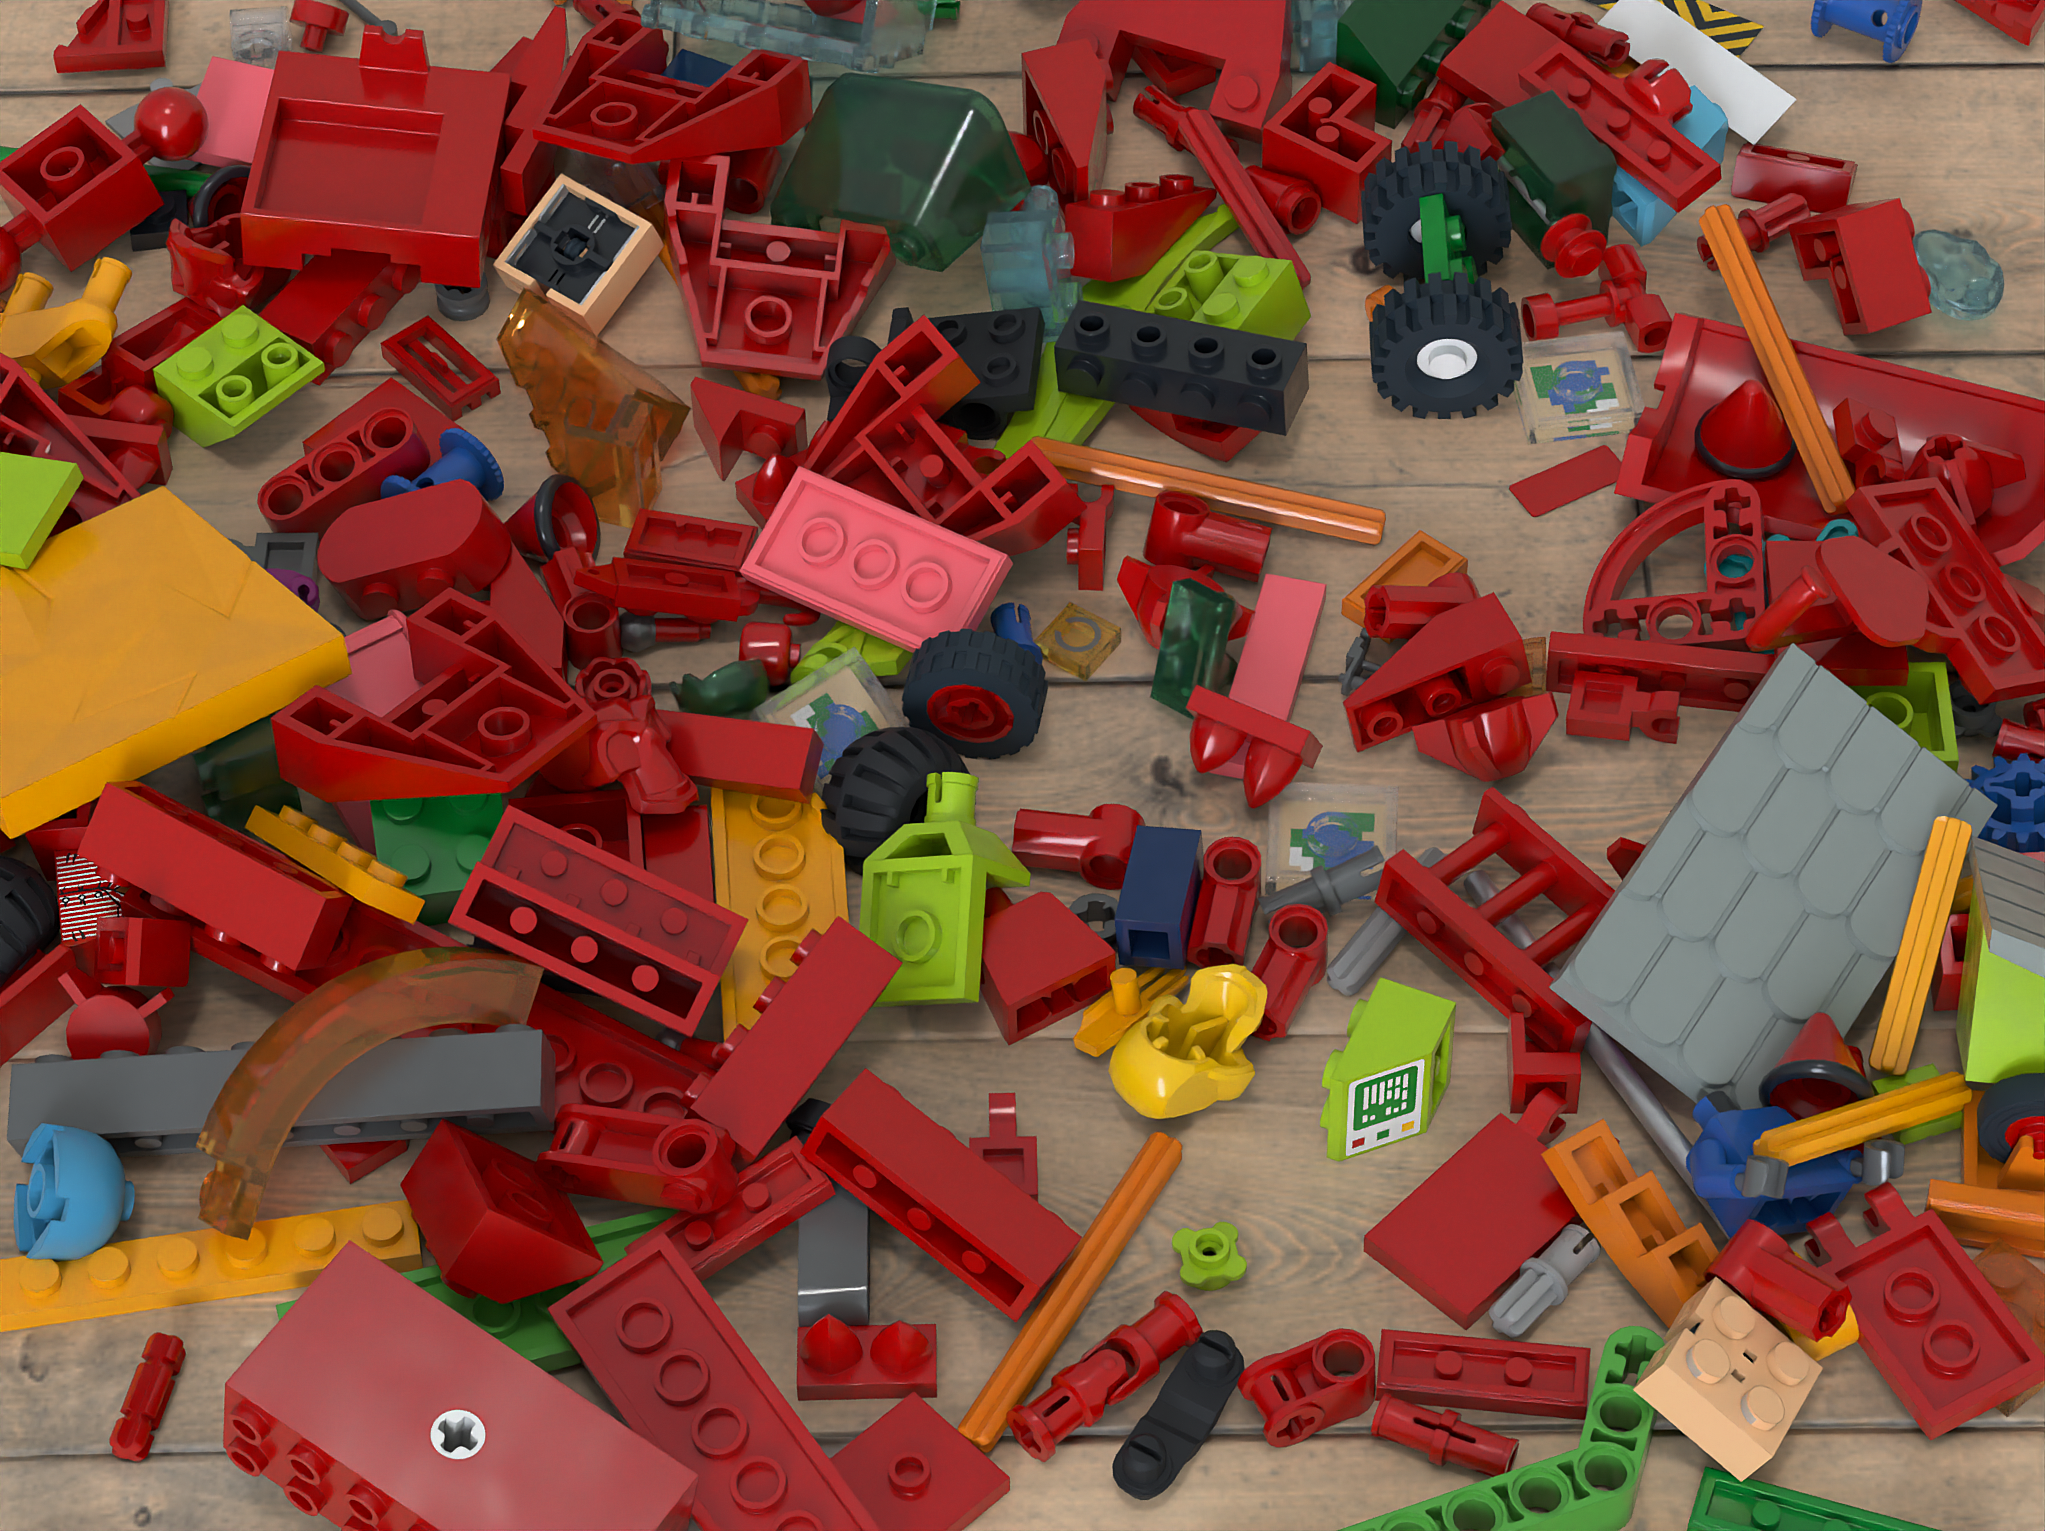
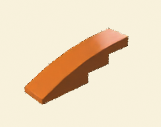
M1603 1118L1556 1144L1541 1155L1580 1217L1618 1269L1670 1329L1685 1302L1707 1285L1703 1272L1719 1252L1701 1222L1686 1229L1652 1170L1640 1177L1636 1175Z

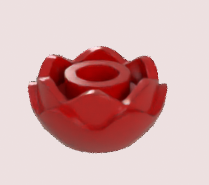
M597 657L578 673L575 680V692L580 697L586 696L588 701L600 702L611 697L632 699L639 695H651L652 690L648 672L641 670L639 665L628 657Z

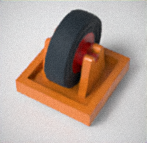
M2045 1073L2020 1074L2003 1079L1986 1091L1972 1090L1971 1102L1964 1104V1108L1961 1110L1963 1114L1961 1120V1184L2045 1197Z

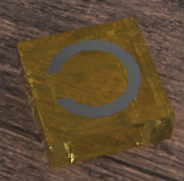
M1069 602L1034 640V643L1040 647L1044 660L1087 681L1121 643V628Z

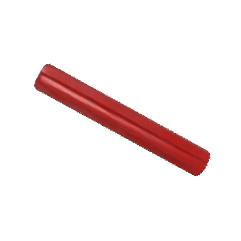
M1197 108L1187 111L1186 116L1179 120L1178 128L1257 256L1265 258L1292 260L1303 291L1311 283L1309 271L1210 113L1205 109L1199 110Z

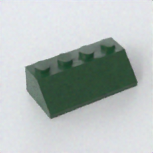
M1354 0L1337 21L1336 65L1377 84L1375 122L1395 129L1408 111H1414L1418 103L1424 99L1427 87L1436 77L1440 63L1477 26L1489 9L1492 10L1501 0Z

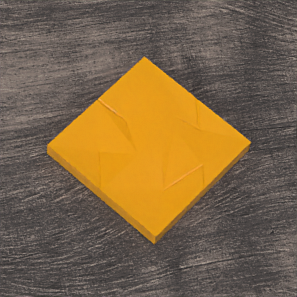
M164 486L46 539L28 569L0 565V829L10 839L16 838L100 797L106 782L136 780L285 708L315 685L326 688L349 677L353 673L343 634L258 563L251 561L247 554Z

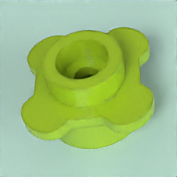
M1217 1222L1212 1228H1203L1198 1231H1193L1189 1228L1178 1230L1172 1237V1249L1181 1256V1281L1190 1287L1204 1291H1214L1227 1286L1231 1281L1241 1279L1246 1273L1247 1262L1244 1257L1238 1255L1235 1244L1239 1236L1237 1228L1228 1222ZM1213 1251L1216 1255L1205 1256L1203 1253Z

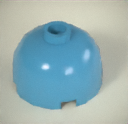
M41 1123L33 1131L21 1160L24 1163L34 1164L29 1185L16 1184L14 1196V1231L19 1251L29 1252L26 1258L52 1259L56 1262L77 1260L101 1249L113 1237L120 1221L126 1222L130 1218L135 1198L134 1185L131 1181L125 1180L123 1164L112 1145L96 1133L70 1126Z

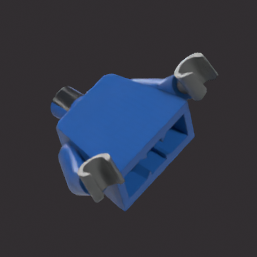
M1715 1091L1701 1099L1692 1112V1117L1703 1129V1132L1686 1157V1168L1692 1176L1694 1191L1698 1196L1706 1199L1730 1239L1747 1219L1756 1220L1764 1224L1778 1235L1808 1231L1806 1223L1829 1211L1834 1214L1853 1184H1859L1862 1181L1870 1186H1877L1886 1182L1888 1178L1896 1179L1901 1177L1904 1172L1905 1145L1888 1139H1873L1864 1142V1155L1858 1150H1839L1790 1167L1789 1163L1784 1160L1754 1155L1753 1143L1755 1140L1760 1139L1764 1131L1796 1121L1786 1110L1778 1106L1739 1110L1724 1091Z

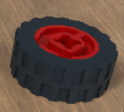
M960 629L957 632H950L948 630L940 632L935 638H927L922 642L921 648H916L913 653L901 700L903 701L902 712L904 717L909 719L908 725L910 727L932 733L950 745L957 754L965 755V758L977 759L978 757H988L989 759H998L1002 755L1009 754L1011 756L1020 752V748L1023 746L1028 747L1033 742L1034 735L1038 733L1048 691V680L1044 679L1046 672L1042 664L1039 665L1035 661V656L1029 650L1025 651L1019 647L1017 642L1009 638H1001L996 636V633L988 631L983 633L975 632L973 629Z

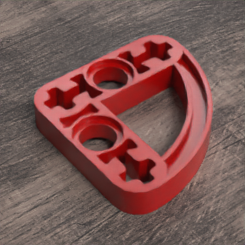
M1738 479L1709 482L1678 492L1653 505L1634 519L1609 546L1593 574L1584 605V634L1605 637L1604 635L1608 633L1609 625L1619 623L1622 631L1618 633L1617 638L1740 652L1752 651L1745 642L1748 629L1768 607L1764 560V514L1758 491L1750 483ZM1729 503H1741L1742 509L1739 511L1741 534H1730L1726 516L1729 510ZM1705 522L1707 592L1619 600L1628 580L1649 554L1676 534ZM1733 554H1744L1754 561L1750 571L1738 578H1729L1722 575L1719 571L1720 564L1725 558ZM1745 612L1747 620L1744 621L1743 629L1733 631L1730 626L1734 618L1733 613ZM1710 613L1712 619L1710 626L1713 634L1705 635L1706 630L1701 615ZM1684 615L1692 620L1691 630L1682 638L1667 639L1658 632L1663 620L1669 616ZM1646 619L1645 623L1649 640H1641L1639 632H1642L1639 620Z

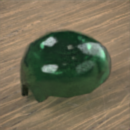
M755 659L734 661L713 671L703 681L691 673L684 674L682 684L673 681L669 683V686L680 712L751 720L760 712L769 695L770 678L762 661Z

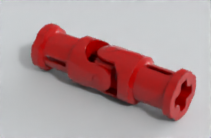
M1168 1291L1161 1293L1155 1298L1152 1310L1131 1326L1121 1324L1085 1352L1078 1363L1067 1366L1051 1378V1387L1027 1406L1016 1404L1006 1413V1420L1015 1439L1031 1457L1042 1462L1049 1460L1056 1453V1444L1078 1427L1090 1428L1103 1417L1105 1405L1113 1406L1124 1401L1128 1396L1160 1373V1364L1183 1346L1190 1348L1194 1343L1198 1342L1203 1329L1193 1310L1177 1294H1172Z

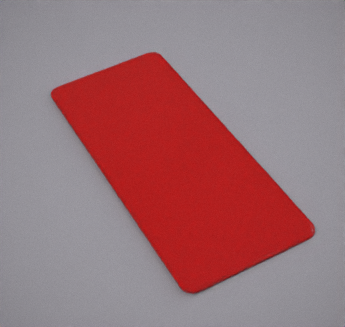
M1602 445L1509 486V490L1532 517H1538L1617 482L1622 462L1608 446Z

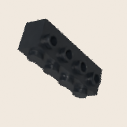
M1078 300L1054 345L1058 391L1283 436L1287 435L1309 390L1307 343Z

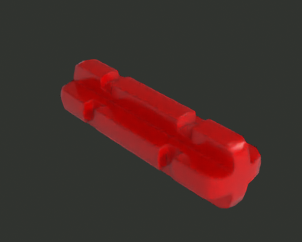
M156 1332L148 1338L141 1355L146 1361L137 1366L120 1410L125 1416L116 1420L109 1438L112 1454L116 1457L140 1462L148 1456L155 1438L150 1432L155 1431L159 1427L176 1382L171 1377L176 1376L180 1372L186 1356L183 1340L179 1337Z

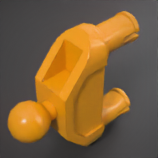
M103 257L101 260L98 258L82 297L73 302L66 303L64 306L48 309L44 308L54 291L53 285L37 274L25 272L23 275L20 273L4 312L0 313V352L15 360L43 390L65 386L74 381L98 362L107 352L118 327L117 317L114 312L127 283L130 282L133 275L131 270L124 263L116 259Z

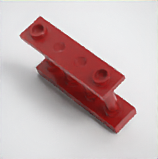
M1492 786L1483 793L1472 831L1474 835L1472 838L1429 868L1420 864L1408 852L1402 849L1385 861L1374 903L1508 1020L1510 1012H1524L1525 1034L1545 1052H1580L1581 1055L1592 1021L1549 988L1554 979L1543 968L1582 940L1615 890L1536 824L1523 808L1509 801ZM1494 853L1521 875V877L1477 908L1470 907L1448 888L1449 885ZM1543 894L1569 917L1524 950L1518 948L1495 927Z

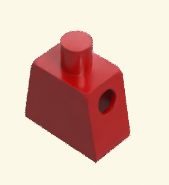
M993 887L986 890L980 991L1008 1045L1092 1005L1112 989L1110 976L1116 970V952L1051 892L1040 891L1014 904L1002 888Z

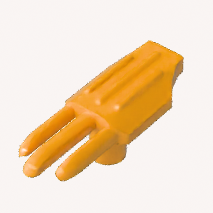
M1186 966L1184 970L1171 969L1160 979L1158 978L1164 973L1166 968L1151 967L1139 977H1137L1136 971L1131 968H1120L1112 972L1110 976L1112 989L1083 1011L1080 1029L1073 1037L1075 1047L1094 1057H1099L1108 1049L1118 1044L1123 1035L1132 1026L1147 1018L1148 1011L1156 998L1166 994L1175 996L1184 989L1189 982V975L1184 976L1187 971Z

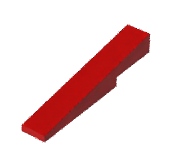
M588 701L590 705L597 703L596 701ZM656 709L661 719L671 731V741L666 744V748L680 770L695 785L810 804L824 747V742L814 728Z

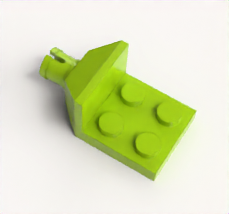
M942 772L941 779V774H928L926 787L928 788L927 813L924 817V823L904 824L864 860L859 931L903 963L872 1007L979 1002L986 889L993 887H1029L1031 873L995 833L976 827V819L974 818L979 778L974 775Z

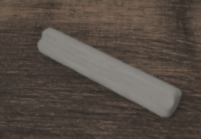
M1432 847L1425 850L1417 861L1429 868L1448 854H1444L1437 847ZM1378 906L1327 967L1328 984L1346 996L1356 994L1408 931Z

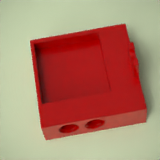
M365 24L360 59L279 50L240 212L243 264L303 270L306 254L332 256L333 248L386 253L391 255V263L420 265L422 283L480 288L501 182L500 167L506 157L503 123L512 111L511 74L430 66L424 31L406 29L404 34L392 36L383 30V26Z

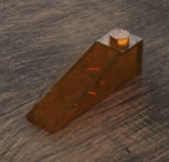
M523 288L496 338L516 386L526 389L534 409L529 413L534 428L544 431L550 447L545 453L551 467L559 474H566L578 480L585 487L589 495L595 494L663 461L671 444L680 434L683 423L691 410L687 404L663 383L532 290Z

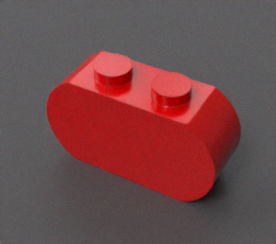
M456 479L349 508L331 524L324 534L318 548L317 562L322 574L351 610L363 619L372 620L388 616V611L390 610L403 612L423 607L449 587L465 595L478 593L490 584L504 567L511 549V536L507 527L479 490L466 480Z

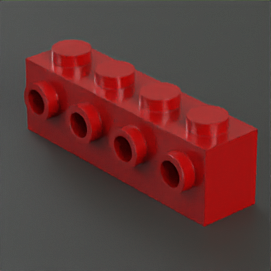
M139 781L106 782L76 853L98 865L95 873L102 879L122 887L130 888L135 885L152 894L149 902L153 906L176 916L184 917L187 913L206 923L204 932L212 938L234 946H240L241 943H244L261 952L259 961L263 965L287 975H295L300 970L325 967L354 899L352 895L327 880Z
M837 916L823 935L814 928L811 929L789 959L798 966L797 970L787 982L777 975L773 978L753 1006L755 1010L762 1014L750 1030L741 1023L736 1026L715 1055L725 1062L713 1079L702 1071L678 1103V1105L688 1111L684 1119H699L714 1126L727 1128L736 1144L732 1162L736 1167L737 1173L756 1161L903 964L840 916Z
M867 1068L857 1076L823 1113L800 1151V1154L1016 1323L1058 1274L1082 1239V1236L1067 1226L1057 1214L1044 1208L1012 1183L1002 1171L989 1165L957 1140L952 1132L934 1122L906 1100L896 1088L883 1082Z

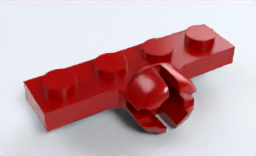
M1560 40L1518 72L1519 84L1522 90L1677 213L1681 212L1722 179L1721 165L1673 128L1674 125L1692 112L1693 105L1690 102L1691 89L1676 68L1667 70L1660 77H1656V75L1669 66L1667 61L1659 58L1648 59L1628 76L1614 79L1605 75Z

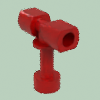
M1618 244L1605 249L1598 269V275L1602 281L1599 294L1558 303L1553 302L1549 293L1522 298V323L1531 344L1557 339L1559 326L1604 317L1610 327H1617L1624 323L1638 352L1654 353L1665 349L1673 322L1660 296L1646 294L1647 271L1634 246L1629 244Z

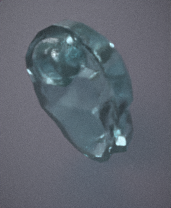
M1936 229L1921 231L1914 236L1913 246L1918 264L1923 267L1928 275L1931 286V294L1928 299L1934 307L1952 318L1967 321L1984 319L1996 311L2003 297L2004 276L1999 263L1989 256L1983 246L1976 240L1959 238L1949 232Z

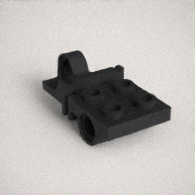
M1040 306L928 318L981 382L938 419L946 418L949 426L966 431L968 439L989 440L997 437L1005 430L1008 412L1034 410L1045 321ZM909 307L895 308L893 310L887 345L914 323ZM844 336L831 344L825 370L830 394L827 421L832 422L877 353L882 350L873 341L860 336ZM847 359L858 360L865 363L866 366L852 367L842 361Z

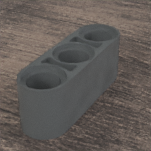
M826 1174L832 1182L836 1194L799 1218V1327H811L827 1314L841 1320L847 1326L869 1325L871 1209Z

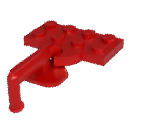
M1937 477L1859 487L1844 504L1856 520L1858 530L1865 540L1857 536H1844L1825 540L1815 552L1816 564L1824 578L1813 567L1803 566L1801 568V575L1750 625L1745 638L1748 647L1753 652L1788 647L1792 643L1800 645L1863 633L1870 640L1884 647L1912 645L1926 652L1946 654L1959 673L1961 684L1976 698L1980 705L2045 693V634ZM1828 584L1838 597L1833 603L1811 606L1819 598L1827 599L1830 596Z

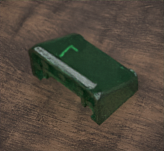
M850 72L843 73L824 91L771 202V225L821 231L819 221L825 216L884 226L890 238V248L902 263L921 269L943 272L1032 191V188L1002 116L996 106L982 93L967 88Z

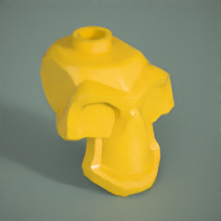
M1236 964L1213 966L1197 970L1192 976L1190 993L1185 1005L1177 997L1168 994L1156 998L1148 1011L1147 1018L1132 1026L1123 1035L1112 1052L1108 1072L1116 1092L1138 1113L1153 1119L1173 1118L1207 1108L1217 1100L1231 1101L1240 1097L1255 1076L1253 1064L1246 1059L1241 1046L1248 1036L1261 1025L1268 994L1266 984L1247 970L1245 966Z

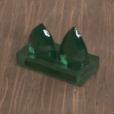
M1192 578L1177 580L1172 583L1150 697L1192 720L1195 717L1186 709V706L1195 686L1199 685L1217 693L1236 674L1238 663L1225 650L1229 632L1242 617L1243 611L1238 601L1232 595L1226 592H1217Z

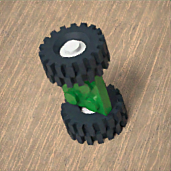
M1431 141L1419 142V152L1412 154L1405 146L1395 151V162L1392 163L1384 157L1376 164V175L1368 173L1364 181L1365 191L1361 192L1365 250H1369V258L1375 267L1383 263V273L1394 279L1401 272L1404 278V293L1400 294L1395 289H1391L1384 295L1385 306L1377 304L1372 312L1373 322L1369 323L1373 383H1377L1378 393L1383 399L1391 396L1392 407L1402 412L1409 405L1412 406L1413 417L1425 419L1428 411L1438 412V419H1451L1450 412L1461 411L1465 419L1476 416V406L1482 404L1488 411L1498 405V393L1508 398L1515 390L1514 380L1520 381L1523 373L1521 327L1515 302L1509 303V295L1504 289L1499 287L1492 292L1491 281L1480 277L1488 272L1487 261L1497 265L1503 258V247L1509 248L1511 242L1512 223L1507 178L1504 171L1498 172L1497 162L1491 156L1481 161L1480 149L1470 145L1462 153L1458 152L1457 142L1444 141L1443 149H1432ZM1425 279V284L1420 285L1418 280Z

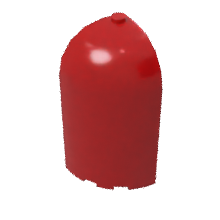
M1687 313L1674 314L1663 358L1654 382V389L1664 393L1657 409L1645 406L1637 425L1628 435L1614 494L1657 504L1678 492L1694 486L1719 480L1737 479L1726 476L1705 463L1697 451L1694 442V431L1698 420L1705 411L1720 403L1747 380L1754 379L1761 382L1779 407L1745 327ZM1790 339L1837 448L1838 442L1832 410L1849 397L1870 407L1879 408L1895 417L1903 460L1902 465L1905 472L1912 465L1917 451L1926 443V437L1936 434H1955L1972 442L2021 454L2027 479L1994 489V499L1991 506L1980 517L1975 519L1979 539L1998 567L2024 559L2045 540L2044 400ZM1798 448L1789 465L1779 473L1755 480L1738 479L1750 483L1758 491L1764 514V531L1781 534L1802 541H1815L1830 521L1845 519L1851 521L1857 527V522L1850 512L1833 516L1825 512ZM1843 459L1855 487V464ZM1740 502L1729 503V510L1726 513L1728 522L1739 525V511L1742 509ZM1858 530L1859 537L1865 540Z

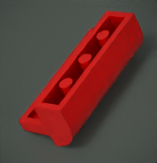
M508 805L481 861L476 862L448 923L692 1039L749 919Z

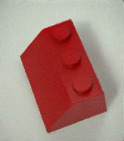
M442 1118L400 1184L412 1209L411 1217L419 1224L427 1241L425 1246L434 1256L441 1270V1280L450 1289L466 1298L475 1299L478 1294H481L498 1303L505 1304L597 1274L604 1262L567 1193L541 1180L533 1167L535 1161Z

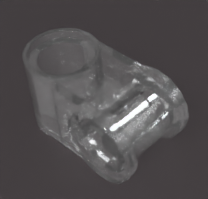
M287 5L230 10L231 50L235 61L274 70L279 50L292 52V31Z

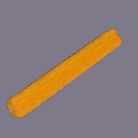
M1938 816L1933 821L1868 1059L1871 1068L1884 1074L1904 1076L1909 1068L1973 832L1970 824L1957 818Z
M1951 1071L1764 1131L1760 1139L1755 1140L1753 1143V1154L1784 1160L1789 1163L1790 1167L1961 1111L1964 1108V1104L1972 1100V1088L1966 1085L1964 1075Z

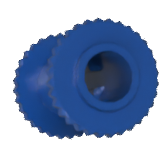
M1815 0L1811 16V31L1814 36L1822 38L1828 33L1832 25H1837L1884 42L1883 60L1893 63L1902 56L1914 36L1923 0ZM1886 12L1888 19L1886 24L1884 25L1882 22V17Z
M450 428L445 430L440 435L441 438H439V446L441 447L439 450L442 453V458L412 482L403 476H388L381 485V499L456 479H463L472 483L486 501H493L500 497L504 491V478L496 459L480 440L467 431Z

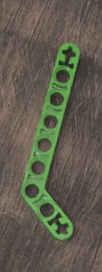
M1641 1326L1620 1328L1609 1336L1604 1346L1577 1449L1337 1531H1463L1469 1529L1478 1531H1618L1622 1529L1632 1518L1658 1411L1633 1390L1634 1386L1623 1384V1382L1627 1378L1628 1373L1637 1374V1384L1653 1355L1665 1345L1663 1339L1654 1331ZM1609 1427H1622L1629 1431L1617 1432L1609 1429ZM1606 1485L1612 1487L1615 1490L1603 1491L1598 1490L1593 1486ZM1540 1507L1545 1508L1550 1512L1542 1514L1534 1513L1528 1510L1527 1508Z

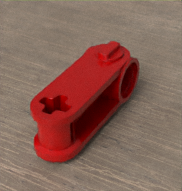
M579 1103L561 1105L555 1117L558 1129L548 1151L539 1153L533 1166L535 1173L541 1180L560 1191L683 1210L693 1214L709 1213L722 1207L737 1190L739 1180L736 1167L732 1162L736 1144L726 1127L714 1126L699 1119H684Z

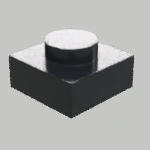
M186 189L158 192L164 205L146 217L142 223L130 229L133 252L167 248L166 241L169 236L170 225L175 218L190 228Z

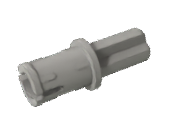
M1575 1224L1567 1225L1562 1230L1560 1236L1538 1258L1527 1259L1521 1265L1520 1277L1489 1309V1315L1493 1320L1492 1326L1499 1334L1504 1332L1511 1338L1520 1337L1550 1305H1559L1568 1296V1286L1590 1263L1595 1262L1600 1256V1247L1595 1238H1592L1581 1250L1578 1249L1573 1252V1248L1589 1233L1585 1228Z

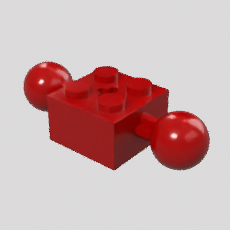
M164 87L154 90L139 103L134 115V131L122 140L80 104L0 162V195L14 218L2 227L0 226V294L6 292L16 282L22 268L21 253L35 243H41L72 272L86 261L94 258L102 249L131 228L142 223L146 217L163 206L164 202L143 165L153 157L171 162L184 160L194 155L202 147L208 134L209 122L207 112L201 101L195 95L182 88Z

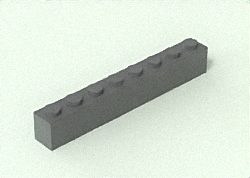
M508 1024L498 1027L495 1033L468 1034L463 1030L444 1028L432 1031L429 1037L403 1039L391 1033H373L365 1036L363 1041L336 1043L328 1038L309 1037L298 1041L297 1046L270 1047L264 1043L247 1041L234 1044L231 1050L205 1052L193 1046H175L167 1049L165 1054L139 1056L134 1052L125 1050L107 1051L100 1055V1059L73 1060L70 1057L55 1054L37 1057L35 1063L12 1064L7 1141L22 1158L24 1149L33 1131L41 1123L70 1126L96 1133L112 1145L119 1158L430 1138L442 1118L478 1135L554 1130L556 1054L542 1029L535 1030L533 1027L523 1024Z

